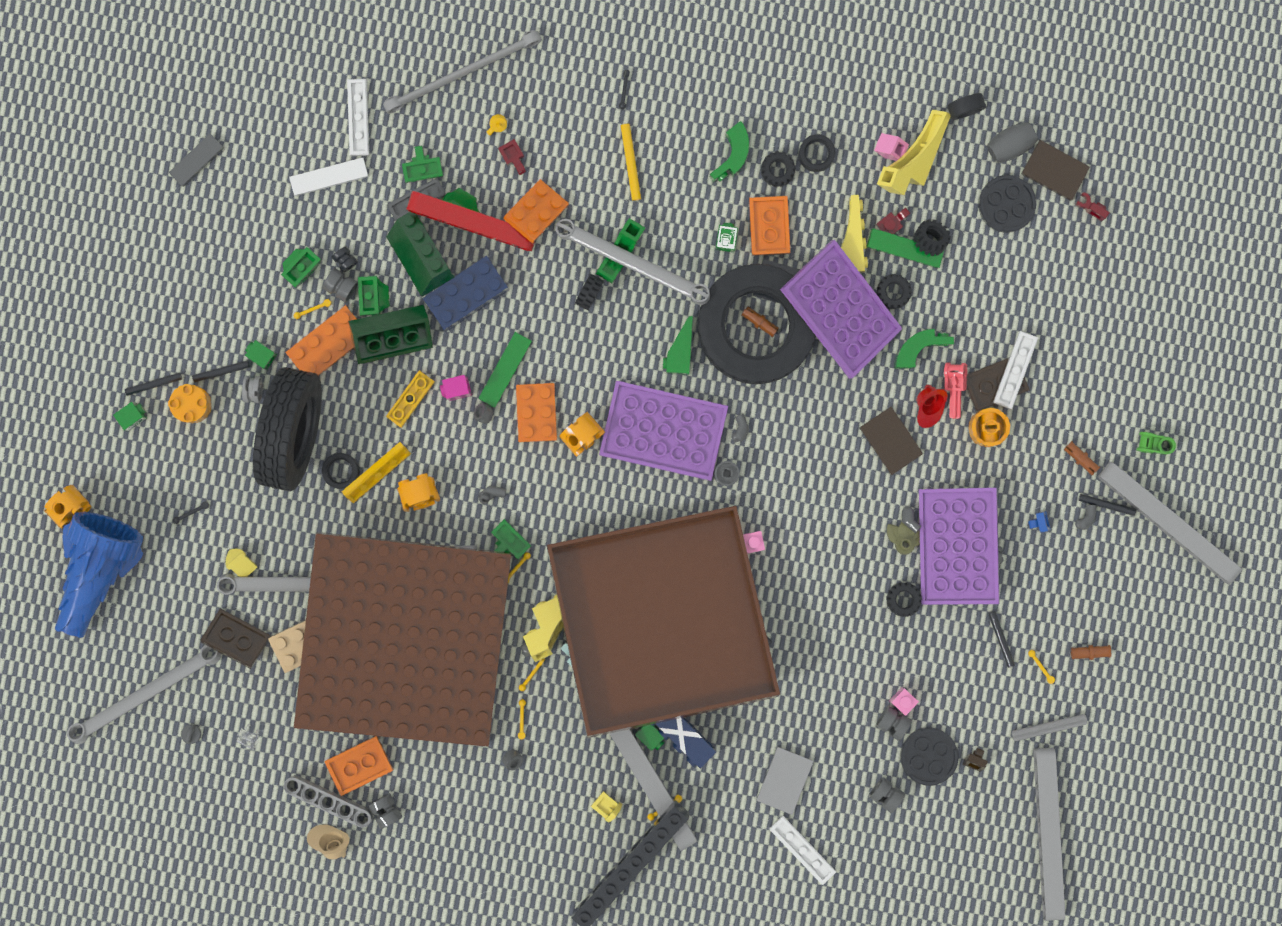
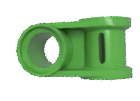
M1139 432L1141 437L1136 451L1167 455L1173 453L1176 449V443L1170 437ZM1163 441L1169 443L1170 448L1168 451L1162 449L1161 444Z

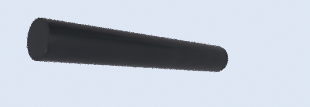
M247 360L192 375V379L195 383L250 368Z
M179 372L126 388L125 393L129 396L182 380V375Z
M1084 494L1079 495L1078 501L1132 516L1136 514L1135 508Z
M990 612L988 615L1007 667H1013L1015 664L996 612Z

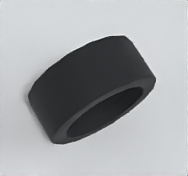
M982 93L962 97L947 105L952 120L971 116L987 107Z
M814 134L804 139L800 145L798 156L804 168L812 172H821L830 167L835 158L836 151L834 144L828 137ZM819 142L826 146L828 157L823 163L813 164L806 158V149L811 143Z
M345 453L332 454L324 461L322 467V476L325 482L336 489H345L360 474L356 459ZM337 460H345L352 467L351 477L345 482H337L330 475V467Z

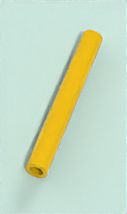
M622 124L620 126L632 201L641 200L630 124Z

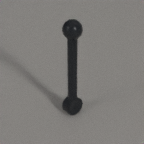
M624 70L623 72L624 82L622 98L619 103L620 109L626 108L625 97L627 80L630 74L629 70Z
M202 502L201 506L183 514L180 517H174L172 519V522L174 524H178L180 520L200 511L201 509H208L209 503Z

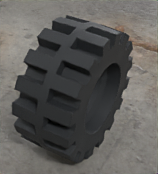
M776 151L770 153L765 157L761 165L763 180L768 185L774 187L787 185L795 174L796 166L794 160L785 152ZM774 162H782L786 166V173L783 176L775 177L772 175L770 166Z
M930 219L923 221L913 236L916 248L919 247V251H924L926 255L930 253V256L935 254L937 256L942 253L951 239L950 231L946 230L947 227L945 225L942 226L940 221L937 223V220L934 219L933 221ZM927 234L934 236L937 241L930 239Z
M590 274L575 304L589 311L604 280Z
M888 275L878 284L877 296L889 309H899L906 305L911 298V284L902 275ZM897 284L901 287L902 295L899 299L893 300L887 296L886 289L889 285Z
M907 582L893 585L886 596L887 606L890 611L901 617L914 615L922 604L920 591L916 586ZM903 591L908 592L912 597L911 604L906 608L900 607L896 602L897 595Z

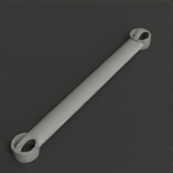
M528 31L522 36L520 41L402 97H389L385 100L383 106L387 114L394 113L403 108L404 104L520 49L531 48L542 41L538 31Z
M562 219L556 224V232L561 239H570L691 298L695 304L704 305L710 299V291L704 284H695L575 226L569 219ZM564 224H570V225L572 226V228H570V227H568V226H566V225H564ZM559 228H564L570 233L562 235L559 232ZM694 292L702 295L705 299L696 300L693 297Z
M224 574L217 582V589L225 595L231 594L234 591L309 592L311 577H235L232 574ZM234 584V588L226 590L221 585Z
M207 645L203 646L199 654L82 724L75 723L71 725L67 731L68 739L75 744L84 743L90 734L205 665L216 664L222 654L216 651L213 656L206 657L207 652L212 648ZM83 728L81 735L73 737L77 729Z

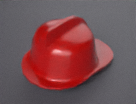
M927 384L918 394L916 399L919 407L917 422L922 428L932 427L941 419L948 397L944 389H936Z

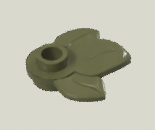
M902 522L899 527L888 524V539L895 544V548L900 554L908 555L914 550V547L920 545V531L914 533ZM906 542L908 548H905L902 543Z

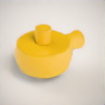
M501 114L493 115L489 122L490 128L486 131L487 134L491 136L494 132L504 131L507 127L506 118Z

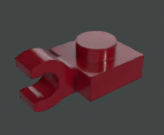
M515 139L498 148L507 166L513 164L519 175L526 172L520 161L524 155Z
M1083 192L1081 196L1085 198V203L1077 201L1075 203L1076 206L1085 209L1087 213L1101 222L1105 220L1110 213L1106 210L1107 208L1099 202L1092 203L1089 194Z
M906 207L896 216L890 212L876 226L880 231L895 234L903 228L900 222L910 212Z

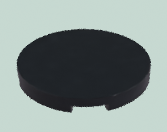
M1002 175L992 179L982 189L978 201V208L983 221L990 228L1003 233H1011L1024 228L1033 218L1037 205L1032 187L1024 180L1013 175Z
M925 727L912 732L905 739L901 747L900 761L903 770L913 781L922 785L934 786L946 781L953 775L958 765L959 755L956 744L947 733L937 728Z

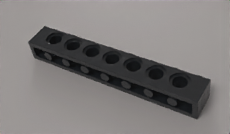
M675 800L573 910L571 919L579 926H591L687 822L690 813Z

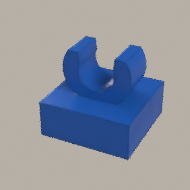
M1046 511L1037 513V519L1028 521L1030 529L1039 527L1040 533L1051 530Z

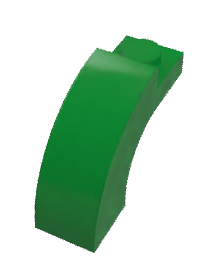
M742 121L738 122L725 134L731 145V155L726 162L710 173L709 177L713 182L717 180L719 182L723 181L728 176L727 172H730L733 177L736 176L744 166L749 150V138Z
M629 218L621 229L614 245L632 253L645 227ZM606 257L598 268L596 275L612 284L624 266Z
M935 329L924 330L913 335L899 349L895 358L894 369L915 368L917 355L923 348L928 346L954 345V337H949V333H938L937 337H935Z

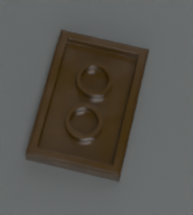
M1039 140L1021 174L1072 201L1090 166Z
M1009 358L967 374L966 390L975 412L995 405L993 401ZM1025 377L1022 380L1017 395L1030 391Z
M889 407L859 427L890 475H893L923 455V452L892 407Z
M220 608L200 639V642L251 669L271 635Z

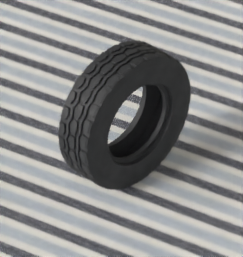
M767 264L744 265L725 273L710 287V299L706 304L701 305L699 310L698 336L708 360L725 376L747 384L771 383L795 371L809 355L816 335L780 290L794 277L791 273L789 274L786 270ZM751 293L769 295L775 298L785 309L789 320V331L784 344L777 351L765 356H751L739 351L728 339L725 330L727 310L734 301L744 295Z
M283 367L273 377L262 404L254 441L253 474L257 484L291 492L298 487L304 477L313 452L321 413L322 387L321 380L316 373Z

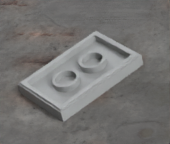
M777 746L756 801L793 815L813 760Z

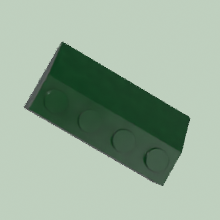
M408 212L398 218L386 238L419 294L423 297L455 277L418 215Z
M424 304L348 321L358 365L433 348L429 318Z

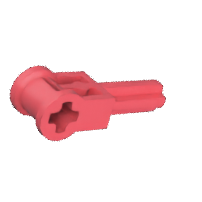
M946 362L944 367L945 390L950 391L949 417L952 419L961 417V391L967 389L968 369L966 363L957 365Z

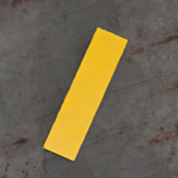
M399 442L347 486L342 493L352 503H355L411 455L410 451Z

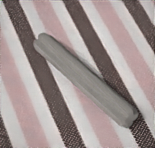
M1081 714L1013 730L1012 737L1014 741H1019L1083 726L1088 723L1087 717Z

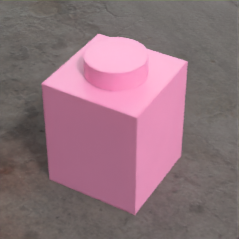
M881 133L874 151L886 159L897 161L906 153L909 144L898 136Z
M761 531L743 534L747 554L765 550Z
M903 687L889 700L905 716L919 702Z

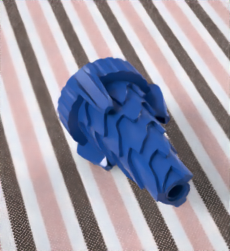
M90 512L75 513L71 523L64 526L62 536L64 557L70 558L65 572L67 578L63 586L64 595L58 608L61 611L55 630L79 638L85 636L92 616L100 603L104 602L109 588L115 584L117 576L124 577L143 556L140 548L143 536L136 529L112 517Z

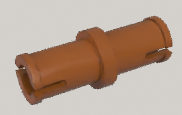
M749 306L741 315L752 322L755 328L762 329L772 338L779 329V327L768 321L765 315L761 316Z
M1073 441L1063 449L1076 460L1075 463L1077 465L1080 464L1091 476L1100 468L1088 457V453L1083 452Z
M1110 645L1071 647L1072 660L1085 658L1094 660V658L1111 657Z

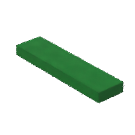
M874 228L871 229L867 248L937 269L940 268L944 254L943 251L937 256L936 254L930 256V253L926 255L924 251H919V247L916 248V242Z
M517 332L514 333L478 399L496 408L531 345V340Z

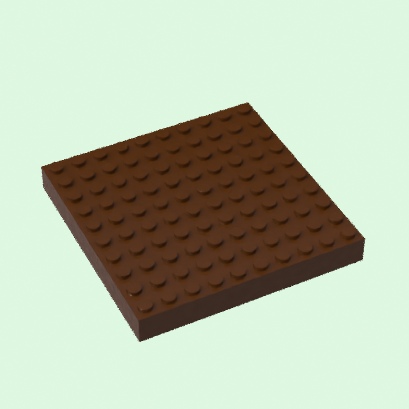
M737 506L547 545L587 738L776 698L780 695Z
M316 532L294 728L489 747L511 554L509 552Z

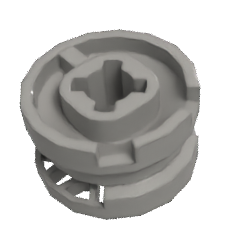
M245 376L242 385L243 402L249 403L254 401V403H260L263 391L262 377L256 376L251 378V376Z

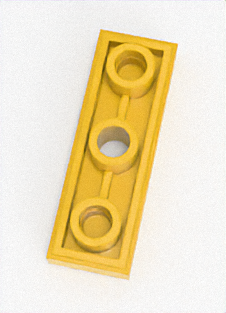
M419 370L386 417L402 428L435 381ZM408 396H413L412 402L407 401Z

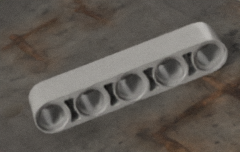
M291 776L284 782V790L287 794L353 825L363 828L368 826L373 820V814L369 808L300 776ZM291 780L298 783L297 790L290 788L289 783ZM311 788L315 791V798H310L307 795V789ZM325 797L332 798V806H327L324 803ZM342 805L350 807V814L342 812ZM360 813L367 814V822L360 821Z

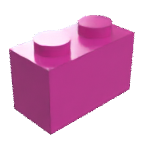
M466 375L442 380L443 385H440L442 397L444 396L447 400L453 401L472 396Z

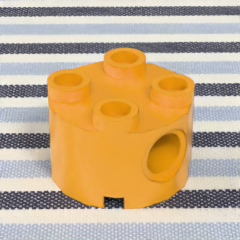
M184 384L176 388L168 401V406L173 416L186 423L202 422L208 417L212 407L211 397L207 391L199 386Z
M987 408L978 411L971 417L968 430L974 443L983 447H992L1001 444L1008 437L1010 422L1008 417L999 409Z
M586 412L575 423L568 426L559 437L577 457L585 449H589L596 439L605 434V431Z
M425 473L418 475L416 480L409 481V479L398 482L399 487L397 490L405 512H410L409 508L412 507L414 511L427 508L435 504L434 500L436 502L440 501L434 477H428V474Z
M74 485L64 487L65 492L61 493L58 491L45 504L46 509L44 512L61 529L71 523L75 513L88 512L92 508L89 501Z

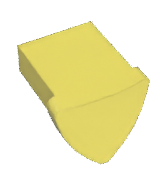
M230 549L228 551L225 562L226 568L231 569L239 577H248L258 568L241 549Z
M603 791L591 807L602 815L606 822H611L616 818L623 804L617 803Z

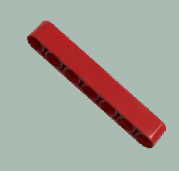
M411 192L406 208L409 212L532 252L535 242L532 244L506 221L419 192Z

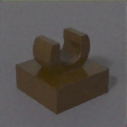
M979 748L974 750L973 754H969L964 758L962 765L981 772L986 768L988 762L982 759L984 750Z

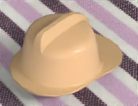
M326 824L315 826L307 834L309 846L321 852L328 859L345 858L350 841L347 833Z

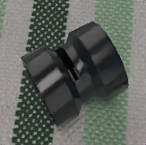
M347 246L339 249L332 255V259L339 263V268L343 273L349 271L358 263L357 259L350 255V250Z

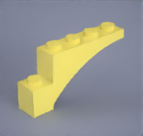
M932 110L922 132L908 151L890 166L883 167L877 185L890 193L905 195L909 183L924 186L951 117L950 114L944 111Z
M851 195L849 198L848 226L841 249L860 273H864L865 268H868L867 257H864L863 249H866V238H862V230H865L864 219H861L860 211H863V201L859 200V195Z
M557 595L547 602H540L536 607L532 608L540 629L530 630L523 638L535 662L553 654V645L563 629Z

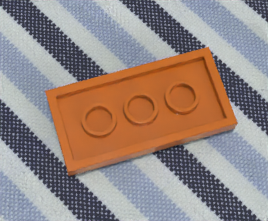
M345 305L285 353L299 370L316 373L319 376L354 349L348 321L356 320L357 318Z

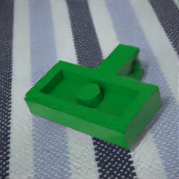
M423 146L414 147L416 157L412 158V162L402 164L405 183L443 177L440 157L430 159L429 155H424Z
M505 519L491 532L498 539L495 543L498 547L494 551L511 552L519 559L531 547Z

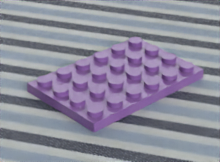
M831 240L780 289L849 379L854 378L902 330V327L835 240Z
M616 380L599 455L711 481L728 406Z
M997 488L919 489V520L922 526L920 528L921 605L1000 604Z

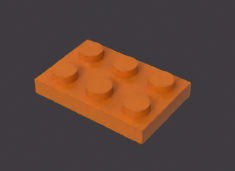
M540 179L512 207L503 219L533 244L568 207L569 203Z
M788 196L749 198L752 256L790 254Z
M555 384L516 385L518 442L557 441Z
M378 736L324 761L340 796L394 770Z

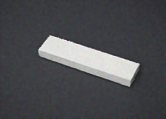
M347 79L350 156H370L367 79Z
M359 158L289 178L294 196H299L369 176L364 158Z
M1019 331L995 395L994 404L1012 409L1038 337Z
M783 815L769 828L822 885L836 873L834 868Z

